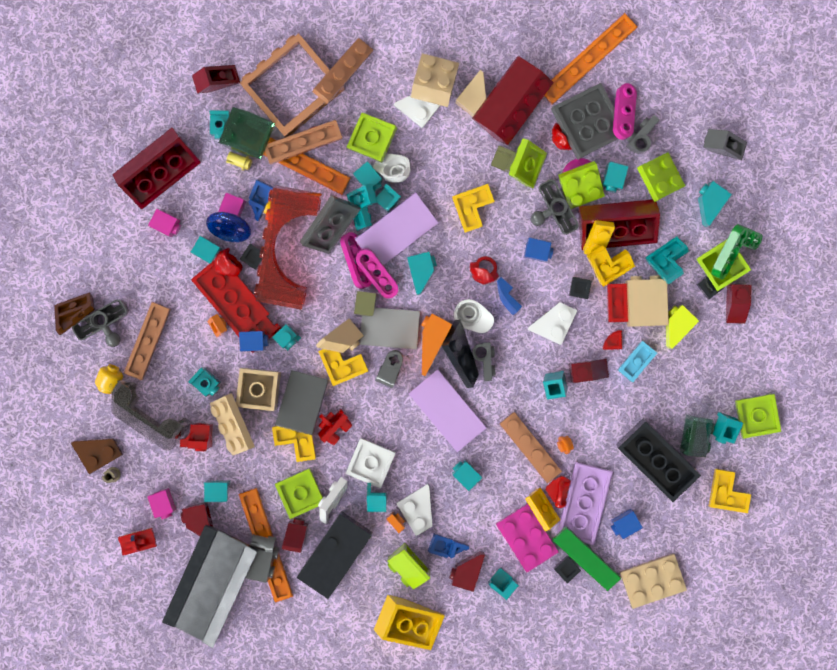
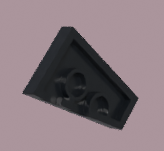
M461 319L454 320L442 344V348L465 387L473 388L479 373Z

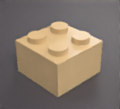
M422 53L412 86L411 98L448 107L459 63Z
M240 368L236 397L237 407L268 411L277 410L281 372Z

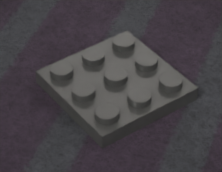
M601 83L551 108L577 160L618 140L613 133L615 108Z

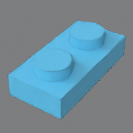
M641 341L617 371L629 381L634 382L656 356L657 352L644 341Z

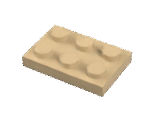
M232 393L211 402V413L216 417L219 431L223 434L226 440V447L232 456L254 448V443Z
M674 553L620 571L632 609L687 591Z

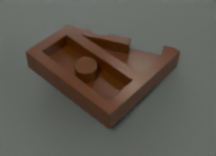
M90 292L54 305L55 328L59 335L65 333L94 311V299Z
M114 438L71 442L88 474L97 471L123 455Z

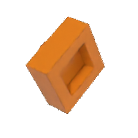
M218 314L212 316L207 321L217 338L227 331L225 320L219 317Z
M392 511L386 517V520L398 533L405 529L403 524L405 520L399 513L395 515Z

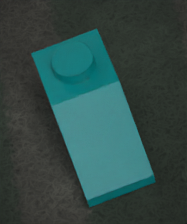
M714 181L708 184L705 183L699 190L701 195L698 198L704 227L711 225L732 195Z
M430 252L407 257L417 295L422 293L434 272L433 267L437 266L434 255L430 256Z

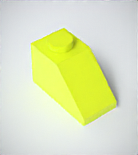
M675 305L668 311L669 325H666V346L669 349H673L699 322L683 305L678 307Z

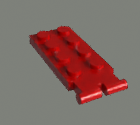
M215 260L191 279L238 337L239 332L265 331V335H268L270 339L281 329L278 323L274 325L267 317L270 313L239 276H223L215 271Z

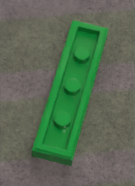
M567 526L553 538V541L605 590L609 591L621 580V576Z

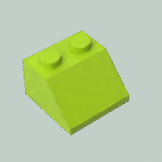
M727 239L696 259L717 291L751 271L750 266L739 251L729 273L724 279L721 280L712 275L713 266Z
M405 542L387 559L389 562L387 564L392 572L400 574V580L406 587L410 586L412 589H415L430 579L428 567Z

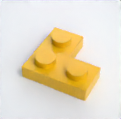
M489 184L452 196L464 233L483 227L477 208L495 202Z
M602 245L587 255L593 271L603 287L636 267L630 253L626 249L610 258L606 248Z
M326 349L318 351L333 386L369 371L362 354L344 361L340 352Z
M278 426L272 427L275 446L294 443L296 462L316 459L312 435Z
M714 469L709 507L748 513L751 494L732 491L735 472Z

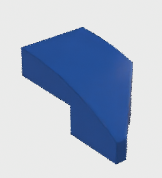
M256 180L249 196L250 200L248 201L253 209L256 221H260L275 187L260 180Z
M500 277L497 281L500 300L506 309L514 315L522 306L509 294L513 287Z
M434 533L428 552L452 559L456 554L469 550L470 546Z

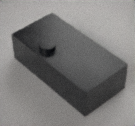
M644 417L616 444L617 448L672 502L701 476L698 470Z
M341 511L296 578L329 599L371 538L373 532Z

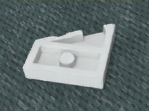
M410 95L395 102L393 106L423 128L441 105L414 99Z
M559 302L529 326L527 330L562 345L577 310Z
M342 477L338 482L335 481L331 485L329 495L327 497L324 496L318 505L320 521L325 524L329 521V513L333 508L336 509L347 489V480Z
M427 484L396 503L416 536L432 527L430 490Z

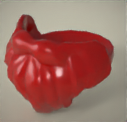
M555 123L552 128L553 143L558 149L572 150L566 136L561 133L562 130L559 124Z
M230 248L218 252L215 258V271L223 276H238L243 267L235 256L229 254Z
M483 256L478 258L476 262H470V272L476 282L486 285L498 279L497 263L491 257ZM483 260L491 262L493 271L489 273L487 269L479 268V263Z
M564 476L552 480L545 489L557 508H564L567 505V491L569 490L571 480Z

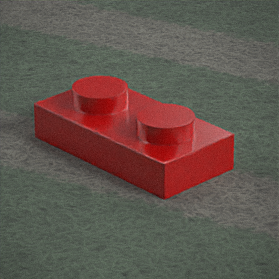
M627 283L607 284L608 323L628 322Z

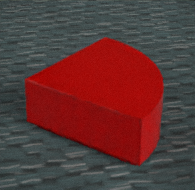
M622 330L615 331L607 336L603 343V350L622 349Z

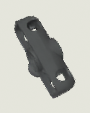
M550 179L542 183L538 187V191L542 195L548 209L543 212L535 211L532 213L531 223L535 226H541L544 224L545 219L552 215L562 234L568 235L577 230L579 227L578 221L555 180ZM555 184L557 188L556 192L553 191L551 185ZM554 203L562 205V212L559 213L554 210ZM572 217L576 222L573 226L569 220Z
M116 299L79 321L72 327V330L78 340H86L102 330L106 335V344L110 347H116L120 344L121 338L117 333L112 332L109 326L128 315L129 309L123 300ZM115 302H119L120 305L116 306L115 308L111 305ZM100 315H103L105 317V322L103 325H100L98 323V317ZM85 321L87 324L81 327L79 323Z

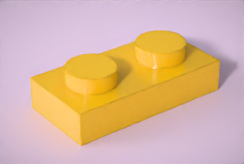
M595 220L583 248L584 254L588 255L602 245L605 248L607 247L615 229L614 222Z
M541 487L525 498L545 531L550 530L560 521L559 516Z

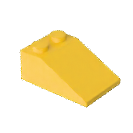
M387 595L374 631L382 640L431 650L445 615L404 598Z

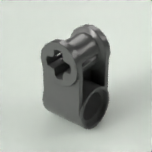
M397 350L388 352L375 379L376 382L390 388L394 387L403 362L401 352ZM398 355L397 359L400 361L395 362V364H392L391 359H389V357Z

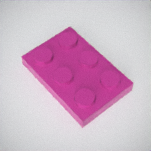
M528 503L496 523V526L526 573L559 553Z

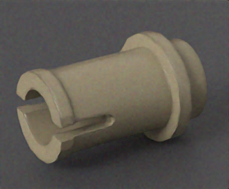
M111 467L103 473L102 479L106 483L116 482L120 479L121 472L118 468Z

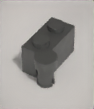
M253 534L250 546L258 550L246 578L267 583L270 578H273L275 573L273 561L277 559L279 554L278 541H276V537L268 536L267 538Z

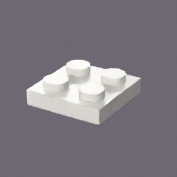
M360 438L346 474L381 488L396 452Z

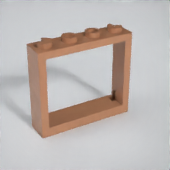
M299 33L296 36H290L282 48H276L271 53L269 59L259 62L256 66L257 69L252 73L248 72L245 74L240 82L245 91L285 138L291 136L323 109L327 103L318 97L288 124L283 126L249 85L298 44L301 45L325 75L330 71ZM344 86L332 98V100L345 90Z

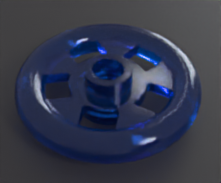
M215 212L206 219L208 230L214 236L224 241L243 242L251 236L250 225L243 218L235 214Z

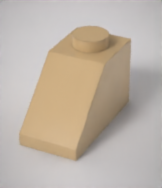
M481 70L456 99V104L472 117L486 100L484 73Z
M349 318L320 340L316 346L321 349L344 353L348 349L352 351L359 346V340L364 335Z

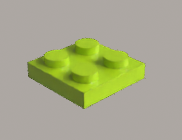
M362 112L346 148L382 163L395 135L397 126Z
M522 138L508 175L523 185L534 188L547 153L530 140Z
M669 152L637 167L654 202L685 187Z
M595 161L558 174L564 198L570 209L605 197Z
M775 394L735 400L738 420L743 422L740 430L743 439L781 432Z
M310 468L274 484L290 519L319 507L318 505L323 498Z

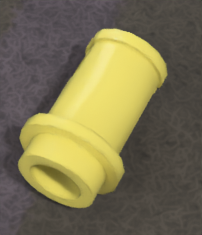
M232 151L228 153L226 163L238 166L243 171L249 170L252 164V159H249V156L244 157Z

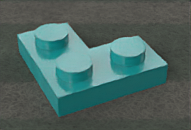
M366 184L346 194L349 202L357 204L361 208L353 219L356 231L372 226L371 215L367 207L377 203L376 193L373 190L372 184Z
M676 236L645 258L667 284H670L684 274L683 269L675 261L687 254L689 249Z

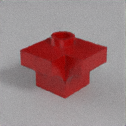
M190 424V433L186 438L180 439V447H188L187 449H195V451L200 452L207 451V449L212 447L213 424Z

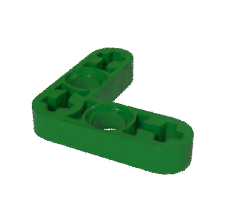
M740 224L735 225L713 266L712 275L721 280L724 279L729 273L742 245L755 250L761 244L763 235Z

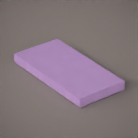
M414 192L354 239L362 249H371L384 265L438 224V222L417 193Z
M438 369L408 393L456 452L460 451L486 429L485 425Z
M575 462L571 483L567 492V505L563 508L557 534L567 526L584 543L595 544L613 471Z

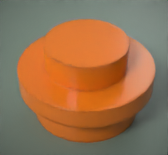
M560 436L558 438L557 446L560 452H564L566 455L574 449L569 436Z

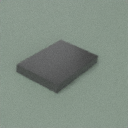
M331 195L300 240L302 246L330 254L361 208L357 204Z
M291 370L275 426L313 436L328 380Z

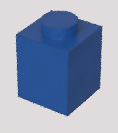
M528 238L523 257L546 263L548 259L552 258L554 248H551V242Z
M265 331L239 332L240 352L266 350V346H269L268 335H265Z
M631 509L611 519L613 523L610 526L615 536L620 535L622 539L643 528Z

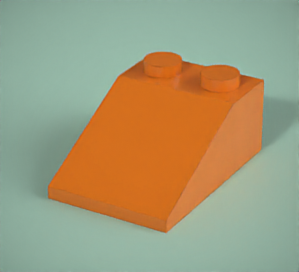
M431 314L430 317L426 315L421 324L424 327L422 332L423 376H426L452 326L451 323L434 314Z

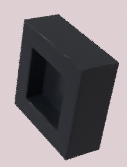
M249 244L240 260L257 270L267 254L254 245Z
M708 276L696 284L707 299H711L722 290L717 291Z
M572 277L568 296L588 299L592 280Z
M568 555L554 567V570L566 583H569L581 571Z

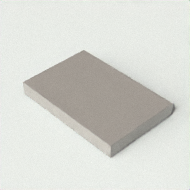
M374 308L373 316L362 315L361 333L364 336L360 339V345L417 349L420 311Z

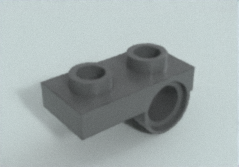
M655 115L650 119L646 117L639 125L641 130L638 133L634 131L627 139L629 143L626 147L636 154H642L647 151L651 146V140L647 134L660 119ZM637 140L644 142V149H639L636 146Z
M491 342L477 344L472 349V355L476 360L483 361L484 381H492V377L496 375L495 365L491 364V358L495 357L494 346H491ZM478 347H484L486 350V355L482 358L476 356L475 352Z

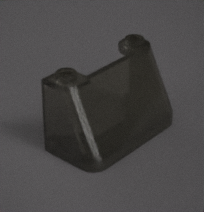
M130 379L118 381L111 394L112 414L161 449H174L192 422L184 417L180 421L167 419L160 424L135 406L140 399L136 394L138 384Z

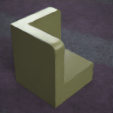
M498 146L491 166L509 173L517 153Z
M357 291L354 314L373 316L377 294Z

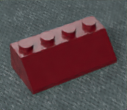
M517 56L472 119L495 140L509 145L554 82L543 71Z
M171 127L113 173L112 176L117 185L142 210L201 162L181 136Z
M653 199L579 206L578 219L581 250L585 246L595 220L614 222L615 229L606 248L658 243L660 211L657 202H654Z

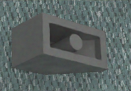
M708 129L703 148L712 153L742 161L747 142L728 130Z

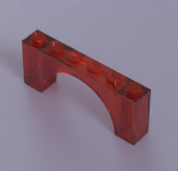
M279 185L273 187V190L270 189L268 201H271L270 209H267L265 220H268L267 228H264L262 237L265 239V245L260 250V258L263 259L262 265H259L257 270V276L260 278L259 284L256 283L254 295H257V302L302 310L304 307L307 287L293 282L283 273L276 259L275 243L280 229L288 221L300 216H317L319 214L322 200L321 193Z

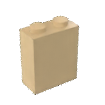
M659 275L649 276V280H642V276H632L630 280L625 281L627 283L628 300L627 327L669 325L667 283Z

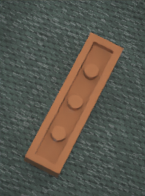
M358 38L315 86L312 92L328 104L370 56L373 49Z
M333 120L263 145L269 164L272 165L342 140L343 138L337 121Z
M151 302L124 374L139 380L144 379L171 311L170 308Z
M515 412L499 423L546 483H549L562 472Z

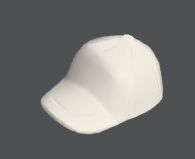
M387 153L382 163L376 161L373 165L376 172L392 183L405 181L411 171L409 159L402 155Z
M474 300L461 301L455 308L454 319H461L465 329L486 333L494 324L493 315Z

